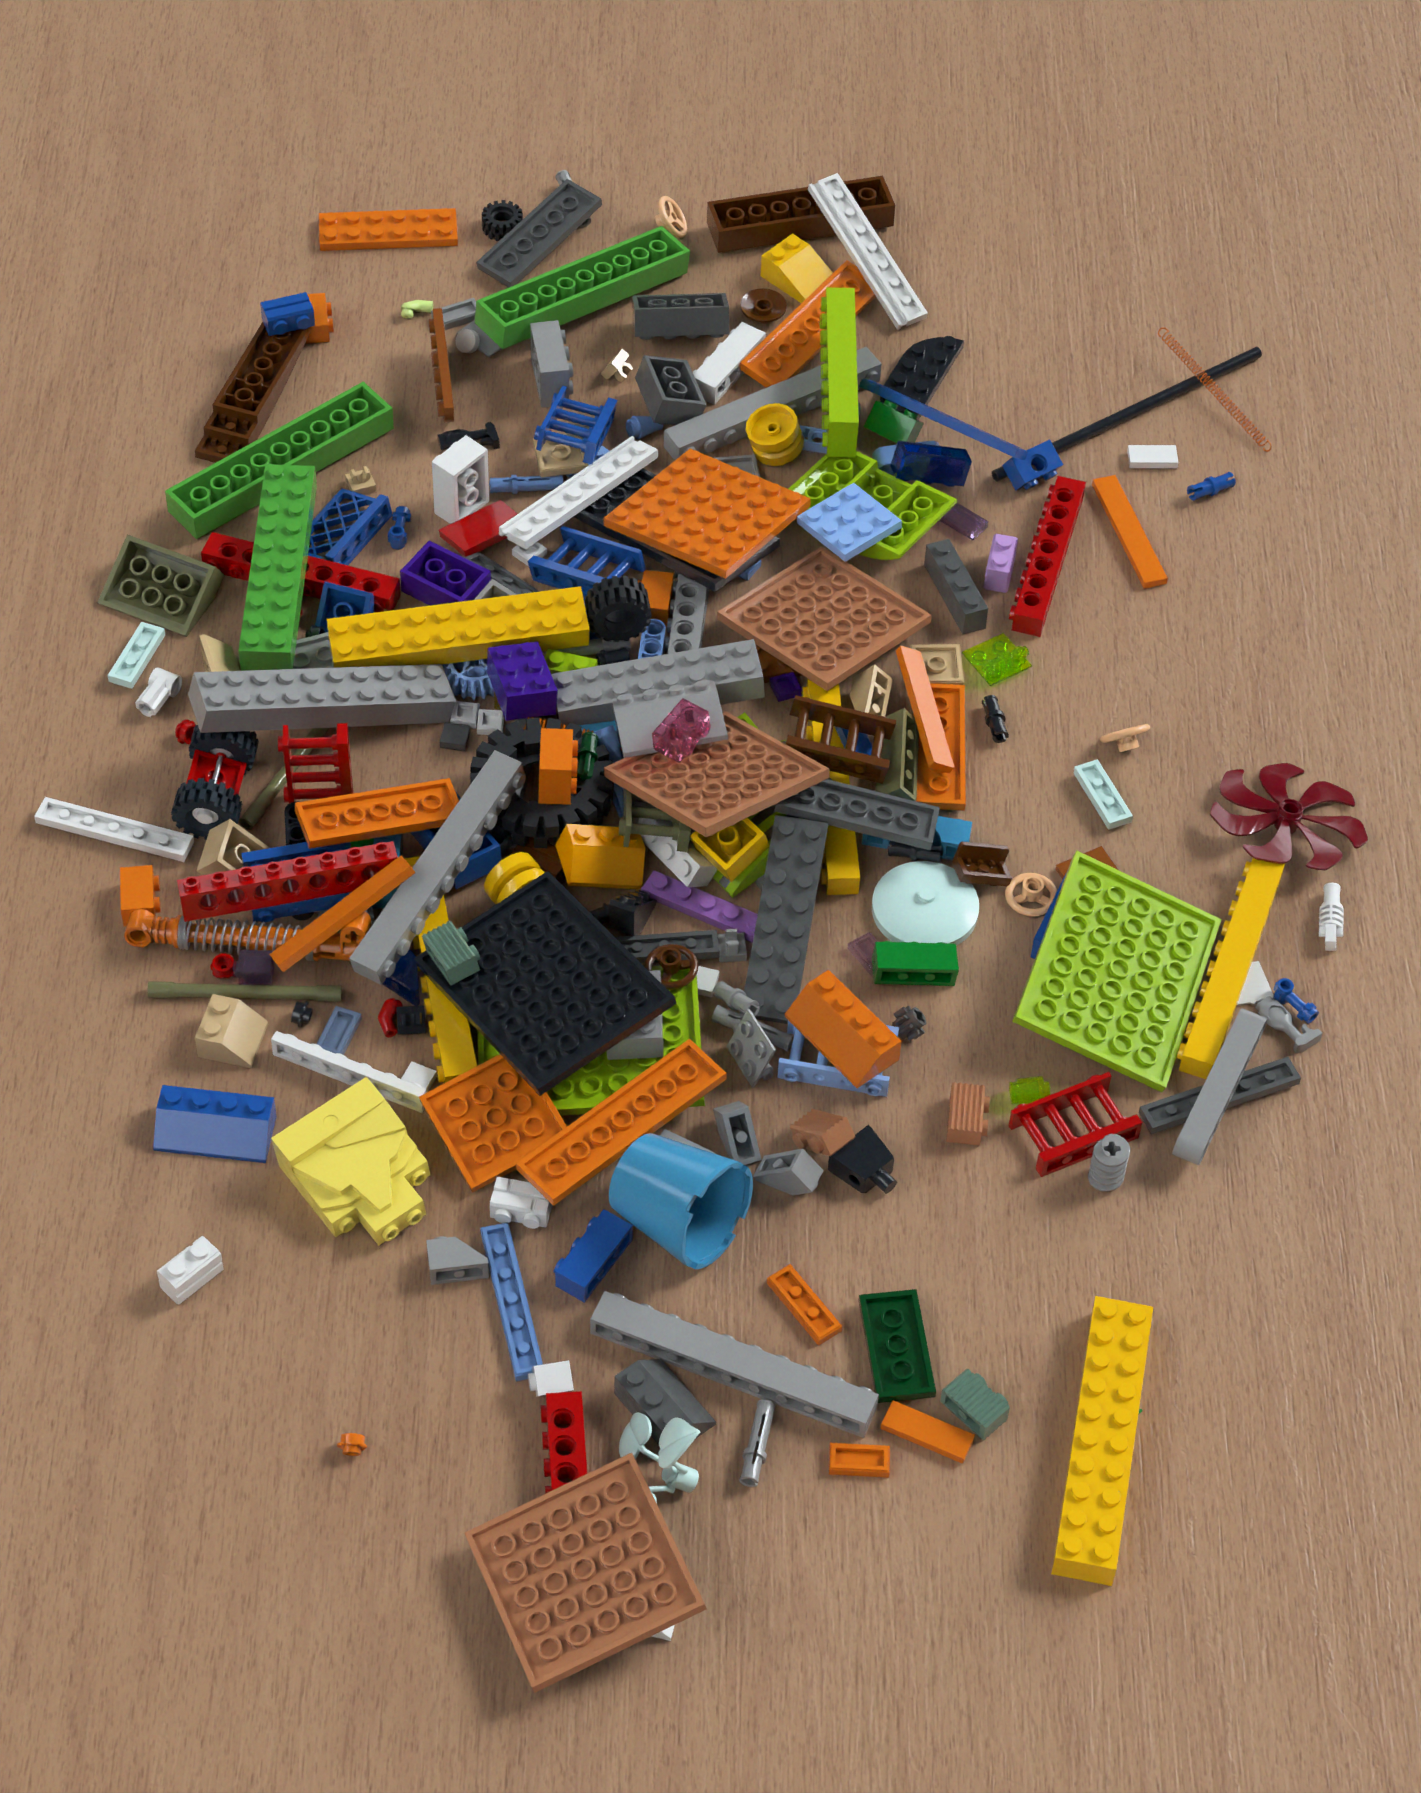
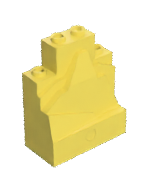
M367 1077L271 1138L279 1167L335 1237L351 1231L360 1222L379 1246L385 1241L393 1240L400 1231L409 1225L417 1224L426 1215L423 1199L414 1190L413 1186L421 1185L430 1176L428 1161L407 1135L405 1125Z

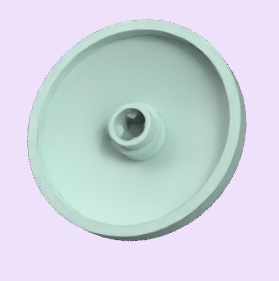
M914 861L899 865L888 871L879 880L874 889L872 898L873 919L882 934L892 942H943L956 944L957 946L970 936L978 920L979 899L972 884L960 882L955 869L941 863Z

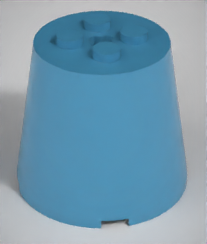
M649 1133L635 1140L620 1158L609 1186V1203L614 1211L681 1263L693 1269H702L717 1260L736 1237L732 1232L739 1218L745 1219L752 1198L753 1177L750 1169L739 1161Z

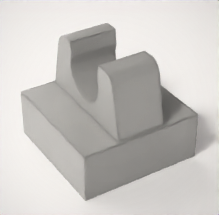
M726 929L725 934H717L720 950L719 962L746 961L747 953L744 933H737V929Z

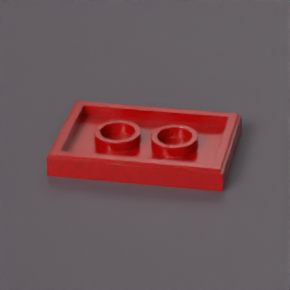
M499 500L439 529V535L461 555L468 557L506 539L507 536L499 535V527L518 513Z

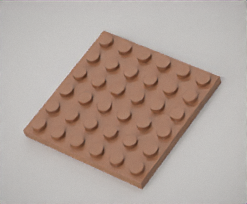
M821 546L717 612V620L746 639H754L757 646L828 691L930 624L931 614L848 562H844L837 555Z
M726 711L723 712L728 740L627 757L604 767V777L705 837L712 836L720 830L735 825L749 816H753L786 798L797 795L799 792L830 778L828 767Z
M632 1453L464 1533L534 1693L707 1609Z

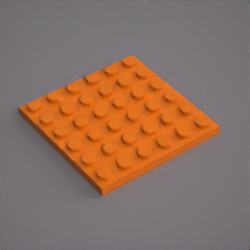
M689 449L605 516L604 526L726 579L792 523L798 515L805 512L810 507L811 498L743 471L738 467L726 464L716 458L702 454L697 450Z

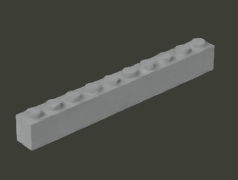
M867 347L857 350L858 390L862 389L859 387L861 379L865 378L879 382L881 377L882 363ZM821 365L665 429L664 448L674 460L689 449L706 454L747 437L746 422L755 410L764 405L774 403L787 405L794 410L796 416L821 406V400L825 397L821 395V381L825 380L821 379Z
M494 750L413 866L414 875L399 886L349 959L354 972L382 985L387 977L393 974L396 963L401 956L406 955L411 941L416 934L419 935L422 932L429 915L438 909L440 899L445 892L451 890L454 879L460 871L462 872L467 867L470 856L474 850L477 851L480 848L483 837L488 830L494 828L497 817L503 809L505 810L509 806L514 792L523 786L526 776L522 762Z
M604 1291L590 1319V1334L655 1359H662L663 1362L760 1399L772 1401L776 1405L862 1438L865 1437L877 1409L879 1394L874 1393L867 1387H858L847 1383L841 1377L829 1376L818 1372L812 1366H802L794 1363L783 1355H773L765 1352L756 1345H747L736 1341L727 1334L720 1335L708 1330L701 1324H691L681 1320L677 1315L662 1313L654 1310L648 1304L633 1302L618 1293L612 1294Z

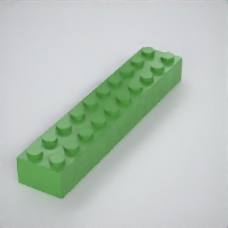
M660 226L477 300L474 323L499 347L505 349L530 338V323L558 320L559 325H563L686 274L690 250L663 226Z
M361 382L165 490L168 512L193 537L198 539L260 504L265 464L315 466V471L318 472L394 429L393 408L365 382Z
M265 464L238 650L241 671L293 669L317 491L315 466Z

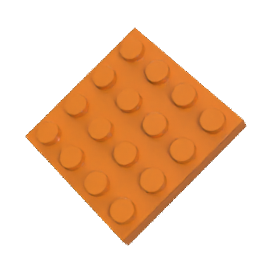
M501 1054L419 1096L421 1104L472 1193L496 1181L497 1177H503L516 1170L517 1162L567 1127L548 1093L545 1092L539 1096Z

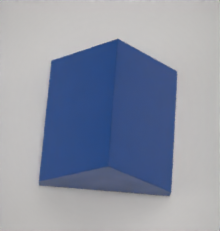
M324 582L315 625L317 627L322 626L326 633L328 632L327 619L375 613L373 593Z

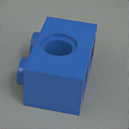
M1050 439L1028 449L1025 460L1012 457L1002 465L1015 491L1022 487L1028 490L1038 484L1037 480L1044 478L1047 481L1058 474L1056 470L1063 466V463ZM1031 464L1036 467L1037 471L1032 468Z

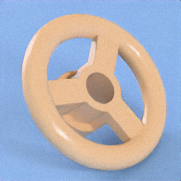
M660 197L658 201L659 214L655 216L657 226H663L677 238L685 237L687 223L680 207L670 197Z
M1142 724L1105 734L1100 737V741L1107 743L1116 740L1119 752L1139 747L1136 735L1149 731L1150 725Z
M1023 873L1012 878L1010 885L1005 889V897L1009 906L1016 912L1031 917L1042 916L1047 913L1056 895L1057 888L1050 879L1043 875ZM1023 882L1022 893L1014 897V888ZM1044 885L1050 892V898L1043 895ZM1027 901L1038 902L1043 907L1030 909L1020 904Z

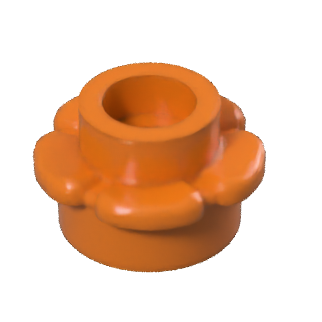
M356 1433L341 1434V1440L337 1443V1447L343 1450L344 1455L359 1456L361 1451L367 1448L365 1436Z

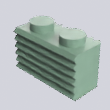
M448 921L446 924L443 923L442 926H438L437 929L433 928L432 931L422 935L427 953L450 986L480 970L477 962L481 959L474 945H467L468 939L461 927L456 929L453 923Z
M970 1369L963 1371L942 1389L940 1402L982 1440L989 1437L991 1433L1008 1419L1010 1407L1006 1398L1002 1394L995 1393L991 1388H988L985 1379L978 1373H972Z

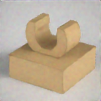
M621 349L610 360L601 372V375L608 380L614 374L615 378L622 382L627 377L626 374L633 369L629 363L624 362L629 354Z
M363 466V470L355 472L352 469L349 474H345L346 483L350 491L362 495L376 492V484L366 466Z

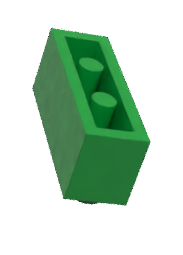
M875 942L872 954L874 984L955 986L959 972L956 944L943 942Z

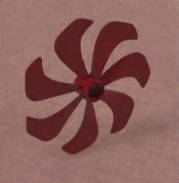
M1289 763L1268 765L1260 770V782L1274 802L1253 793L1243 784V769L1227 771L1223 776L1219 790L1225 799L1238 806L1265 812V814L1252 816L1234 815L1227 812L1217 802L1213 803L1210 811V816L1225 832L1234 836H1249L1274 824L1278 831L1270 842L1263 846L1244 844L1243 849L1254 859L1276 864H1284L1291 860L1292 844L1290 834L1296 832L1297 828L1305 836L1313 851L1314 857L1306 864L1307 868L1325 871L1342 860V852L1301 823L1303 819L1338 831L1345 835L1356 849L1362 847L1368 841L1364 825L1354 817L1303 815V809L1319 803L1338 802L1354 807L1355 800L1349 791L1325 781L1313 783L1305 791L1299 802L1289 799L1286 790L1287 781L1292 777L1304 774L1303 769Z

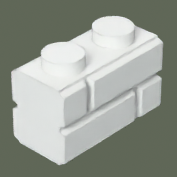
M502 1177L496 1178L490 1200V1218H495L500 1223H510L511 1221L523 1223L524 1226L532 1229L539 1226L547 1227L552 1204L530 1182Z
M201 1236L193 1242L192 1246H188L157 1270L160 1288L176 1304H181L224 1270L222 1256L215 1246L205 1237Z

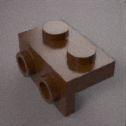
M963 841L959 843L952 864L960 882L1007 887L1012 880L1005 864L1009 853L1007 846Z

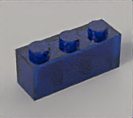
M898 441L890 467L895 478L903 481L918 480L925 484L939 483L948 487L964 486L972 460L966 449Z

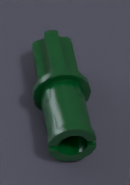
M593 732L582 734L581 748L578 751L577 776L581 777L580 779L583 781L592 778L594 763L598 759V754L596 753L598 736Z

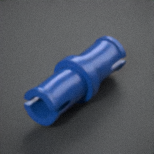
M1231 472L1217 477L1210 476L1205 478L1203 482L1188 486L1187 494L1194 492V495L1189 496L1192 501L1207 495L1214 496L1221 490L1234 487L1236 480L1235 478L1228 480V478L1234 476Z

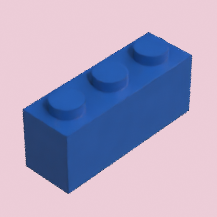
M603 1209L598 1217L594 1216L588 1223L585 1234L581 1238L577 1237L573 1242L565 1259L561 1258L554 1268L555 1286L585 1303L632 1242L633 1225Z

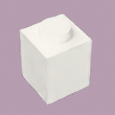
M569 1360L533 1366V1373H528L530 1391H536V1397L546 1395V1393L574 1390Z

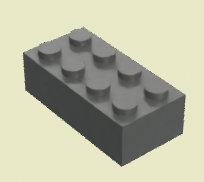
M726 293L632 296L635 337L650 340L655 336H663L665 339H675L677 336L699 338L700 335L720 338L724 334H729V304Z

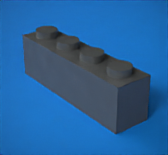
M950 539L926 544L924 566L961 633L967 634L986 629L988 607Z

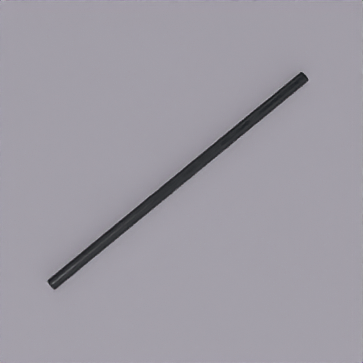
M1254 347L1205 370L1203 374L1207 373V376H1210L1209 380H1214L1260 358L1262 352L1259 347ZM1198 374L1197 376H1192L1056 440L1052 444L1056 452L1059 453L1203 385L1205 378L1201 379L1202 382H1200L1202 375L1199 376V379L1197 378ZM1003 466L991 472L996 482L1008 477Z

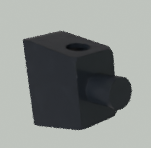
M869 1125L855 1134V1138L832 1156H829L828 1170L860 1193H867L877 1185L887 1194L897 1184V1181L890 1175L893 1172L894 1157Z

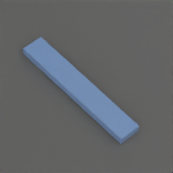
M509 1223L481 1227L480 1234L485 1255L488 1258V1268L515 1381L528 1379V1373H533L532 1367L543 1365Z

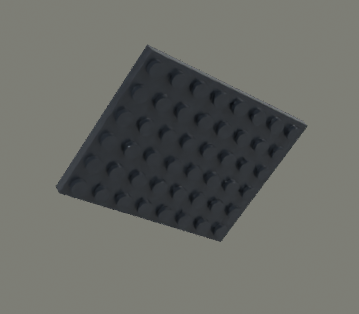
M548 871L461 927L467 936V945H474L481 958L477 961L480 970L450 986L427 951L414 958L420 970L539 1096L677 1004L675 996Z

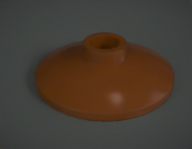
M761 288L746 293L741 299L740 308L747 318L756 322L767 323L776 321L785 314L787 302L777 291Z

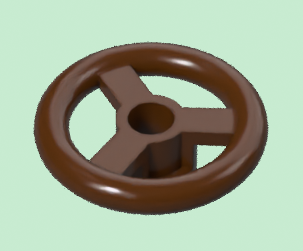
M666 944L657 947L648 954L644 962V967L648 971H652V964L655 959L660 962L663 968L661 983L668 990H676L687 986L694 980L698 972V960L690 949L677 944ZM681 954L684 955L687 958V960H681ZM690 968L684 978L670 982L673 974H676L679 970Z

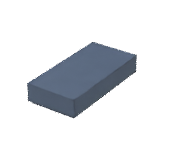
M335 1006L317 1045L332 1053L344 1055L362 1020L361 1013Z

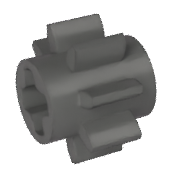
M902 1007L894 1013L896 1020L892 1022V1026L899 1027L898 1036L901 1039L908 1038L911 1041L925 1033L922 1027L926 1025V1018L918 1008Z

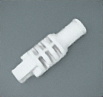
M1327 883L1324 885V902L1319 908V937H1325L1326 951H1336L1337 937H1343L1344 908L1340 903L1341 887L1337 883Z

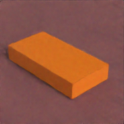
M830 1443L829 1475L889 1478L890 1446Z

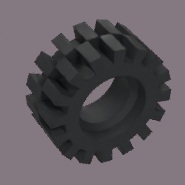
M498 200L494 201V205L491 203L487 204V207H484L482 212V231H484V234L488 235L490 239L495 237V241L503 238L523 220L522 209L519 208V205L515 204L513 206L511 201L507 204L505 200H501L502 203H498Z

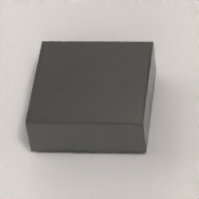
M445 722L439 742L440 748L465 751L470 735V726Z

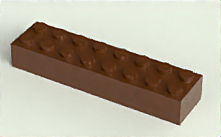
M883 176L843 181L873 229L894 226L895 203ZM808 187L707 202V225L718 253L778 244L791 234L796 235L802 240L836 235L809 193Z

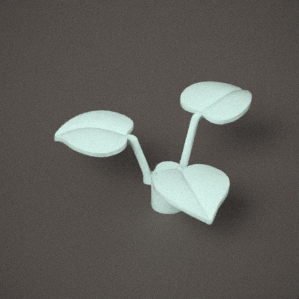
M639 1412L633 1414L619 1442L620 1457L632 1453L636 1459L639 1452L657 1461L659 1466L663 1468L662 1479L665 1481L666 1486H649L655 1501L656 1496L653 1492L667 1491L674 1493L675 1488L687 1493L692 1492L698 1483V1471L678 1463L677 1460L691 1445L700 1431L681 1418L671 1419L660 1435V1450L658 1455H656L644 1446L652 1433L649 1418Z

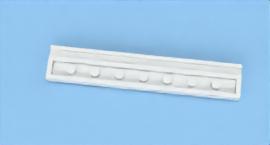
M836 173L821 179L816 184H809V193L896 329L899 330L902 326H909L926 319L928 312L839 174Z
M631 436L597 459L593 464H590L499 527V535L507 536L509 541L524 549L529 548L657 459L658 449L641 440L637 442Z

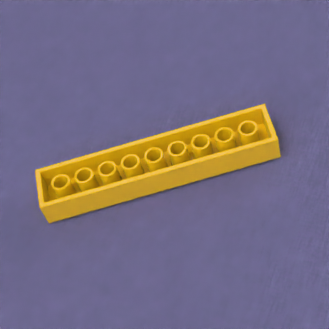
M581 586L327 619L333 668L443 665L487 659L488 647L526 642H538L542 651L589 645L590 629Z
M1095 1296L1089 1324L1052 1575L1108 1586L1113 1584L1117 1569L1153 1314L1152 1306Z

